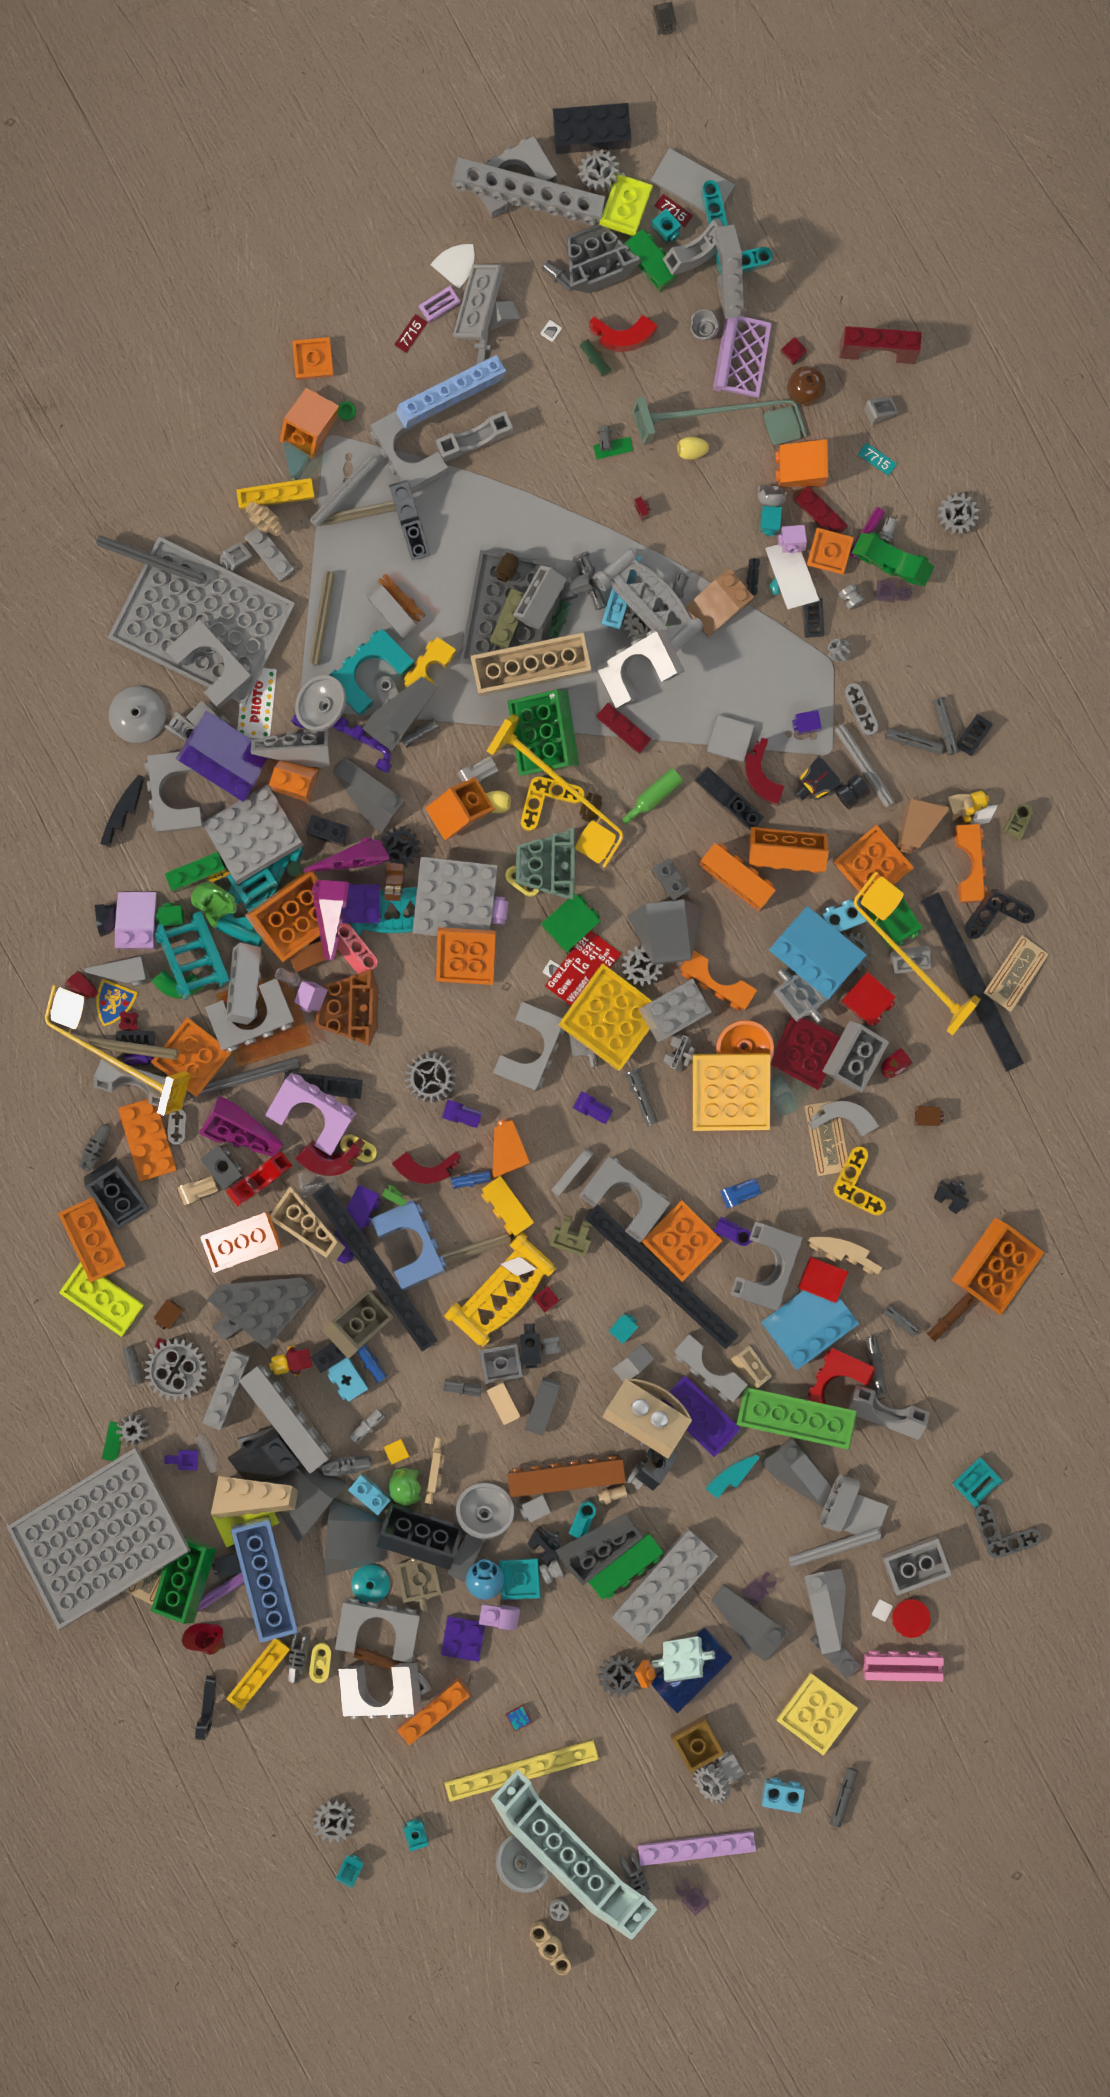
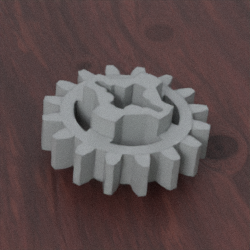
M601 149L599 154H597L596 150H593L592 156L587 153L588 159H582V165L579 166V176L582 179L583 185H587L589 190L594 187L595 192H598L599 188L605 191L606 186L612 188L611 182L617 183L616 176H620L618 170L620 166L616 157H611L609 151L604 154L603 149ZM598 167H600L601 175H599L598 173Z
M956 492L953 498L947 495V501L942 500L940 503L942 506L937 509L938 512H941L937 515V519H942L939 525L946 526L945 532L951 529L952 535L955 531H958L959 535L962 534L963 530L968 533L970 530L969 526L973 528L975 526L973 521H977L979 518L975 515L979 512V509H974L977 503L970 502L971 496L967 499L964 498L965 493L958 497ZM967 507H968V509H969V511H970V515L967 514V509H966ZM962 508L961 514L955 519H953L955 513L960 511V509ZM946 513L949 514V520L946 518Z
M643 944L641 949L634 946V952L631 950L627 951L630 956L623 957L627 962L623 963L622 967H626L623 974H629L628 981L634 979L633 985L640 982L641 987H643L644 982L651 985V979L654 981L658 980L655 975L662 974L658 969L662 968L663 964L655 965V971L650 976L649 969L653 964L650 959L643 957L642 953H646ZM635 955L636 962L630 966V960ZM639 961L649 963L645 967L646 970L636 968L640 964ZM633 973H640L643 978H638Z
M706 1764L694 1771L695 1777L693 1779L697 1781L695 1786L700 1788V1793L705 1794V1799L710 1798L711 1803L715 1801L719 1804L729 1798L731 1795L730 1790L732 1789L728 1785L730 1781L725 1779L726 1774L720 1772L719 1767L715 1769L714 1764L710 1766Z
M329 1799L328 1805L322 1802L320 1805L322 1809H316L315 1812L318 1815L313 1816V1820L317 1822L313 1824V1828H318L316 1835L322 1834L323 1841L327 1837L329 1838V1843H332L333 1839H336L337 1843H339L340 1837L345 1840L347 1839L346 1832L352 1833L353 1830L350 1827H353L355 1822L351 1820L355 1817V1814H350L351 1807L345 1808V1801L339 1804V1799H336L335 1803H332L331 1799ZM324 1814L326 1821L322 1824L321 1817ZM331 1818H332L333 1820H335V1819L337 1818V1819H338L337 1824H336L335 1822H333V1823L331 1824V1823H330ZM344 1818L347 1819V1825L345 1828L342 1824Z

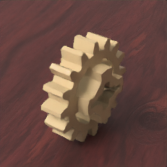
M250 502L245 508L246 512L249 513L248 515L251 516L249 520L262 532H270L278 536L283 530V527L278 522V516L268 507Z

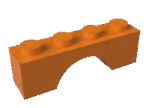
M980 824L957 825L954 827L955 847L964 850L969 855L972 863L969 877L958 884L959 903L981 902L987 894V886H984L983 878H986V868L982 866V859H985V850L981 848L984 832L983 829H980Z
M693 950L691 961H685L679 969L682 971L681 975L688 980L693 978L698 982L697 985L706 991L709 988L715 992L714 996L719 1000H728L731 1002L730 1006L735 1010L740 1011L742 1009L744 1011L757 990L742 980L729 986L718 984L711 978L708 972L709 959Z
M459 1677L456 1678L421 1711L415 1713L414 1717H409L398 1726L397 1731L410 1746L470 1697L471 1692Z

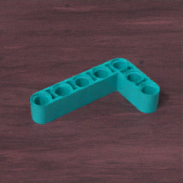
M708 180L703 184L701 190L707 224L709 226L714 219H720L723 226H728L720 187L716 181ZM711 187L715 190V193L710 195L705 189ZM716 206L719 208V212L712 213L709 208ZM759 247L742 251V258H747L750 261L749 265L742 264V273L768 267L773 258L772 250L768 247ZM717 252L715 260L718 272L722 275L720 258ZM766 254L768 260L761 261L759 255Z

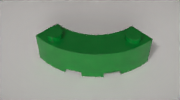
M870 532V534L861 533L852 551V554L865 563L881 568L880 571L893 577L896 575L905 579V582L922 587L926 586L935 568L929 562V558L923 555L915 556L899 550L881 540L880 536L873 532Z

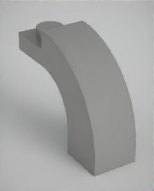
M714 219L706 230L692 242L671 248L663 258V261L672 275L689 271L706 262L718 252L715 227L723 226L720 219Z
M835 1101L820 1106L823 1114L820 1112L810 1117L811 1121L808 1122L809 1127L815 1129L832 1118H845L852 1123L859 1136H864L879 1127L866 1109L847 1101Z

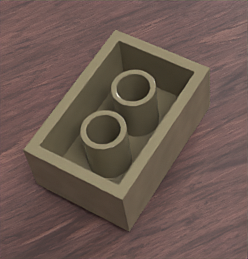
M367 1289L322 1331L349 1359L394 1317Z

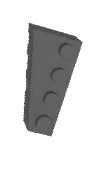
M625 1513L555 1551L563 1564L584 1585L640 1541L643 1535Z

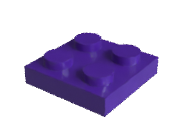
M349 884L346 907L341 909L342 923H380V884Z
M447 1616L441 1655L479 1662L485 1625L479 1624L477 1620Z

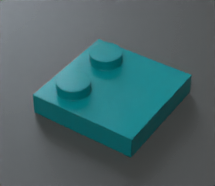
M539 1558L499 1561L500 1568L504 1574V1586L501 1590L502 1600L541 1598Z

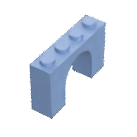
M414 1200L407 1202L404 1207L398 1206L371 1219L380 1238L402 1229L414 1230L422 1238L423 1250L420 1257L414 1263L394 1271L403 1291L446 1272L444 1267L447 1266L443 1256H439L436 1251L439 1249L435 1238L431 1239L428 1233L431 1231L427 1220L423 1221L421 1214L424 1212L420 1204H416Z

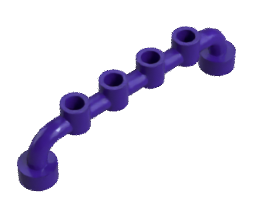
M295 714L291 722L297 727L304 729L305 727L300 724ZM340 717L333 727L340 732L350 735L353 739L367 744L372 749L382 752L384 757L383 759H378L375 766L381 771L389 773L392 767L389 749L372 736L370 738L364 735L366 731L357 725L354 729L347 726L349 722Z

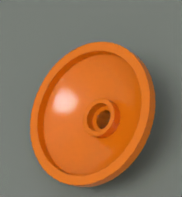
M739 1020L728 1025L720 1033L716 1044V1053H770L771 1062L774 1054V1043L769 1031L763 1025L751 1020ZM742 1043L748 1044L746 1048H741Z

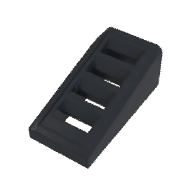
M819 598V601L802 605L805 638L824 637L823 598ZM808 604H817V608H808ZM808 612H818V615L808 616ZM809 620H818L819 623L809 624ZM819 627V631H809V628Z
M977 713L958 741V748L972 756L993 723ZM976 721H979L980 723L985 725V730L977 724H975ZM972 727L982 733L981 736L971 731ZM970 734L977 739V742L975 743L966 736ZM965 740L966 742H968L969 744H971V745L973 746V748L970 749L969 747H967L966 745H964L962 742Z
M116 1031V1041L122 1042V1035H126V1042L129 1043L130 1035H133V1043L137 1044V1035H140V1044L144 1045V1035H148V1045L155 1046V1031Z

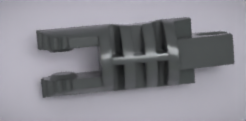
M105 1124L100 1126L95 1136H91L83 1151L79 1165L80 1168L90 1172L99 1160L107 1145L106 1139L110 1132L109 1126Z
M368 1455L336 1458L322 1464L323 1475L340 1476L358 1473V1471L369 1469L372 1459Z
M301 1633L293 1634L287 1667L289 1671L288 1682L298 1683L300 1682L301 1674H304L311 1635H304L300 1647Z
M634 1852L630 1854L633 1869L630 1870L624 1858L619 1861L630 1887L639 1894L644 1895L651 1902L648 1894L650 1888Z

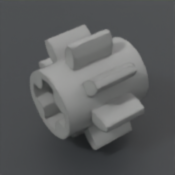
M842 638L832 640L828 645V650L830 651L828 656L837 663L847 660L851 653L849 649L850 643Z

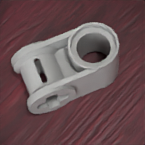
M175 712L171 722L165 725L164 728L186 742L188 734L194 730L195 726Z

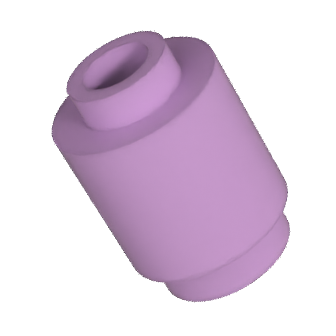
M494 896L492 924L505 925L509 902L505 901V897Z

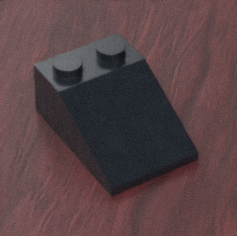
M117 1157L84 1177L85 1188L117 1229L149 1210V1206Z
M272 1428L228 1457V1460L244 1480L259 1482L282 1476L299 1465V1459L275 1428Z

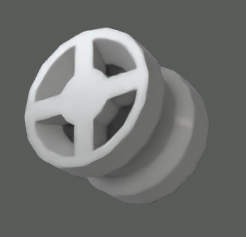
M559 1336L540 1339V1343L543 1345L542 1355L561 1352L558 1346Z
M636 1466L627 1477L626 1482L632 1483L635 1489L639 1490L643 1483L635 1478L638 1472Z
M555 1898L550 1904V1915L556 1921L565 1920L569 1914V1904L563 1898Z

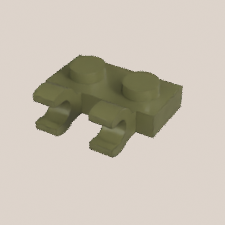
M565 1214L561 1227L555 1226L549 1245L586 1257L592 1239L587 1236L591 1223L583 1220L579 1233L570 1231L568 1229L572 1216Z

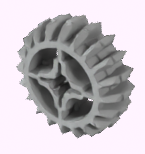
M426 1052V1058L419 1054L420 1061L413 1058L412 1060L416 1064L414 1066L411 1064L407 1065L412 1070L411 1072L405 1071V1074L410 1075V1078H405L404 1081L411 1082L410 1085L406 1086V1089L413 1087L414 1090L411 1091L410 1095L413 1096L417 1092L416 1100L419 1101L421 1096H423V1103H426L427 1098H430V1102L433 1104L434 1097H437V1100L441 1102V1094L447 1098L448 1095L445 1091H453L452 1088L448 1087L449 1084H456L455 1081L450 1080V1077L454 1078L456 1074H450L449 1072L454 1070V1067L447 1068L450 1060H446L443 1063L444 1055L436 1059V1052H434L433 1058H430L429 1052ZM435 1062V1065L429 1071L418 1068L423 1063ZM440 1066L443 1067L446 1073L445 1083L437 1077ZM434 1071L435 1076L433 1077H435V1080H437L439 1083L435 1081H430L429 1083H427L425 1081L427 1078H425V1075L421 1073L423 1072L425 1074L430 1075ZM415 1072L423 1078L420 1090L414 1081ZM432 1084L442 1088L436 1093H425Z

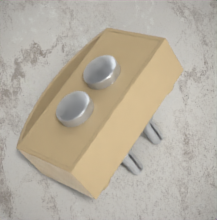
M625 1379L603 1415L604 1419L625 1431L624 1436H633L641 1441V1446H649L668 1459L692 1421L687 1410L671 1393L653 1383L638 1379ZM645 1390L650 1391V1392H652V1393H655V1394H657L658 1396L662 1397V1398L665 1399L669 1404H671V1405L673 1406V1408L670 1407V1406H668L667 1404H665V1403L662 1402L661 1400L657 1399V1398L654 1397L653 1395L649 1394V1393L646 1392Z

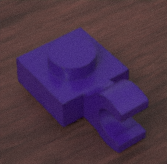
M178 1450V1456L165 1455L164 1464H178V1470H198V1450Z

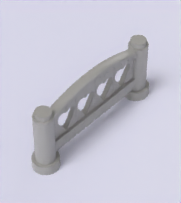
M633 548L627 549L602 572L598 571L593 575L592 579L602 591H606L611 586L651 630H665L675 652H677L702 630L703 623L698 618L691 619L683 603L672 588L655 572L637 561L638 554ZM631 570L636 571L637 576L642 578L641 583L627 584ZM644 584L649 585L650 590L655 592L654 597L640 598ZM657 598H661L663 604L668 605L667 611L653 612ZM670 612H674L676 618L681 619L682 623L680 625L666 626Z

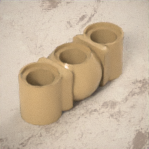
M535 1921L530 1928V1937L536 1943L540 1955L545 1960H549V1964L554 1967L557 1974L566 1975L571 1969V1959L565 1953L561 1940L552 1935V1932L548 1930L544 1922ZM540 1928L544 1933L541 1936H537L534 1934V1930ZM549 1944H552L556 1947V1949L554 1951L549 1952L545 1949V1947ZM564 1960L567 1962V1965L559 1967L557 1962Z

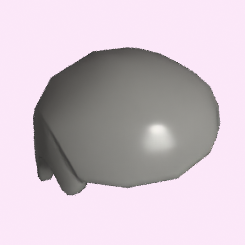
M701 309L692 315L690 329L696 339L701 341L711 340L718 333L719 321L712 311Z
M759 485L758 500L762 505L779 507L786 501L787 492L784 494V488L772 485Z

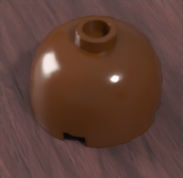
M810 366L800 367L792 373L788 380V395L795 403L803 404V406L814 405L822 398L826 382L818 369Z

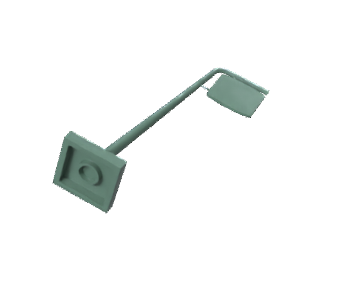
M643 396L637 398L632 408L643 446L651 443L656 433L654 424H657V421L767 406L768 412L764 414L765 425L774 446L800 439L801 430L804 438L808 437L799 407L791 399L655 414L654 412L650 413L646 399ZM791 403L794 405L796 413H794L790 406L774 411H769L768 406ZM796 414H797V416H798L801 429H799L798 421H797V418H796V416H795Z

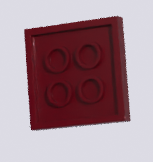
M791 1017L774 1049L770 1066L819 1090L827 1075L822 1071L841 1037L806 1018L796 1022Z

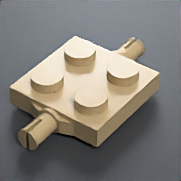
M435 1437L434 1448H432L434 1452L425 1503L433 1504L434 1492H436V1488H440L442 1474H439V1469L444 1467L445 1455H442L443 1438Z

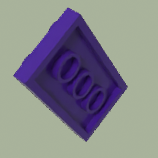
M685 1375L669 1391L684 1406L692 1419L686 1431L713 1457L741 1430ZM661 1399L662 1402L673 1408L665 1399Z

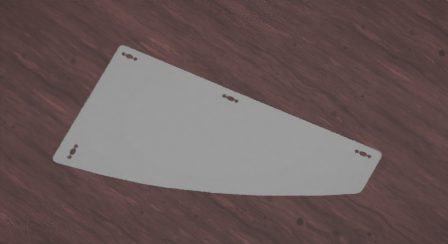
M337 435L326 437L323 446L318 510L344 484V478H350L371 455H375L379 459V464L332 513L393 501L389 485L398 483L400 479L397 474H392L388 466L390 462L387 458L384 459L379 451L380 446ZM395 451L401 460L408 463H417L426 459ZM348 453L353 455L350 461L345 458ZM346 462H350L353 466L352 474L348 477L343 472ZM447 465L448 473L412 493L430 553L429 556L413 561L411 560L397 511L316 527L301 689L314 677L320 675L329 676L335 669L338 671L343 666L342 662L350 656L352 658L357 653L355 650L362 643L366 644L370 640L369 637L373 632L383 629L410 656L414 663L420 655H425L427 652L426 646L431 640H435L436 637L456 649V655L447 668L439 664H432L427 668V676L434 680L435 686L438 688L419 714L417 720L430 721L434 718L435 721L501 727L504 720L510 716L507 701L559 689L568 690L574 733L618 737L596 719L597 714L603 707L610 703L652 740L709 745L717 715L754 725L748 749H753L755 742H760L761 737L769 740L765 749L769 751L827 755L833 749L834 667L831 660L775 620L749 605L709 638L701 630L677 651L676 654L685 672L671 680L661 681L651 660L642 654L637 655L630 664L629 676L639 698L625 707L616 708L596 667L602 664L601 660L604 658L614 657L617 655L616 651L632 646L631 643L635 640V637L628 638L630 632L624 631L628 625L623 624L624 620H628L625 614H631L629 611L630 607L627 604L620 630L601 625L606 607L595 610L589 591L579 594L575 599L566 601L561 600L559 593L554 606L549 610L545 618L541 641L584 632L591 674L479 697L473 667L470 664L460 663V656L480 550L501 554L508 552L518 557L555 563L556 572L564 578H575L580 576V570L577 562L573 559L574 556L589 551V559L592 566L596 569L594 572L596 574L598 571L602 572L623 551L633 548L638 556H642L640 563L655 572L671 588L674 585L677 573H682L689 577L683 590V598H680L684 607L711 584V582L650 548L540 497L488 477ZM325 572L335 573V581L320 665L310 664V656ZM636 575L634 584L641 583L642 578ZM644 584L640 598L654 597L655 592L650 590L649 585ZM381 585L417 625V628L404 639L393 630L367 598ZM611 586L606 591L601 590L606 605L611 594ZM657 598L653 609L659 608V612L667 611L664 609L666 604H663V600ZM670 612L668 614L666 624L673 626L682 623L680 618H676L675 613ZM642 620L641 623L643 624V627H644L643 630H645L646 624H645L644 621ZM633 628L635 632L640 634L636 628ZM377 658L362 662L356 671L355 680L357 685L374 703L363 715L372 716L376 710L382 707L376 688L379 678L383 676L391 677L399 694L406 689L404 678L407 673L400 677L385 661ZM414 665L409 671L413 672V670L416 668V665ZM383 683L382 687L387 689L389 683ZM347 703L345 704L343 713L358 715ZM818 710L822 729L820 732H815L817 738L812 740L810 739V734H808L809 737L805 740L796 739L794 737V732L796 731H793L792 720H794L795 714ZM788 730L793 734L790 738L785 736V732Z

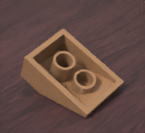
M729 568L685 608L693 619L698 618L703 623L702 630L709 638L752 603L754 596Z

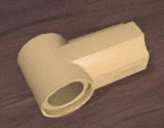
M213 1176L197 1182H190L177 1188L184 1206L219 1191Z

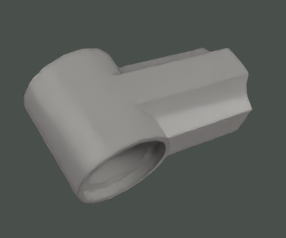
M490 756L474 766H467L457 774L462 782L476 777L478 782L481 783L483 779L498 772V769Z

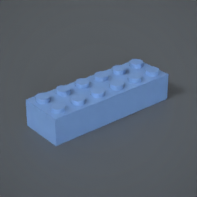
M270 1516L231 1526L260 1643L298 1633V1626Z

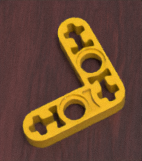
M535 777L530 783L521 818V826L526 831H533L537 828L545 797L572 804H579L581 801L578 798L574 800L573 796L567 794V798H564L566 789L556 780ZM542 781L544 786H547L548 782L551 783L549 793H545V788H540L539 791L536 790V786H533L534 783ZM569 784L584 797V791L581 787ZM555 785L563 788L561 795L557 796L552 793V788ZM531 799L539 801L540 805L537 809L529 807ZM527 810L531 813H538L537 816L533 814L532 821L535 824L527 827V824L524 822V820L529 819L530 813L526 814Z
M855 1147L851 1150L837 1178L833 1192L838 1198L870 1214L881 1215L886 1209L885 1202L854 1186L868 1159V1152L864 1147ZM862 1150V1155L864 1156V1158H860L858 1160L857 1164H860V1167L858 1168L856 1165L850 1164L849 1162L850 1160L854 1162L856 1159V1155H854V1153ZM848 1167H853L856 1170V1175L853 1178H848L845 1174ZM844 1184L846 1185L845 1189L850 1192L852 1188L855 1189L851 1194L850 1200L847 1199L848 1194H839L838 1186H843ZM857 1193H862L865 1196V1200L861 1204L856 1203L854 1200V1196ZM869 1197L872 1198L870 1200V1202L872 1203L880 1202L879 1206L882 1207L881 1210H876V1212H874V1207L868 1205L867 1208L864 1207L867 1204Z

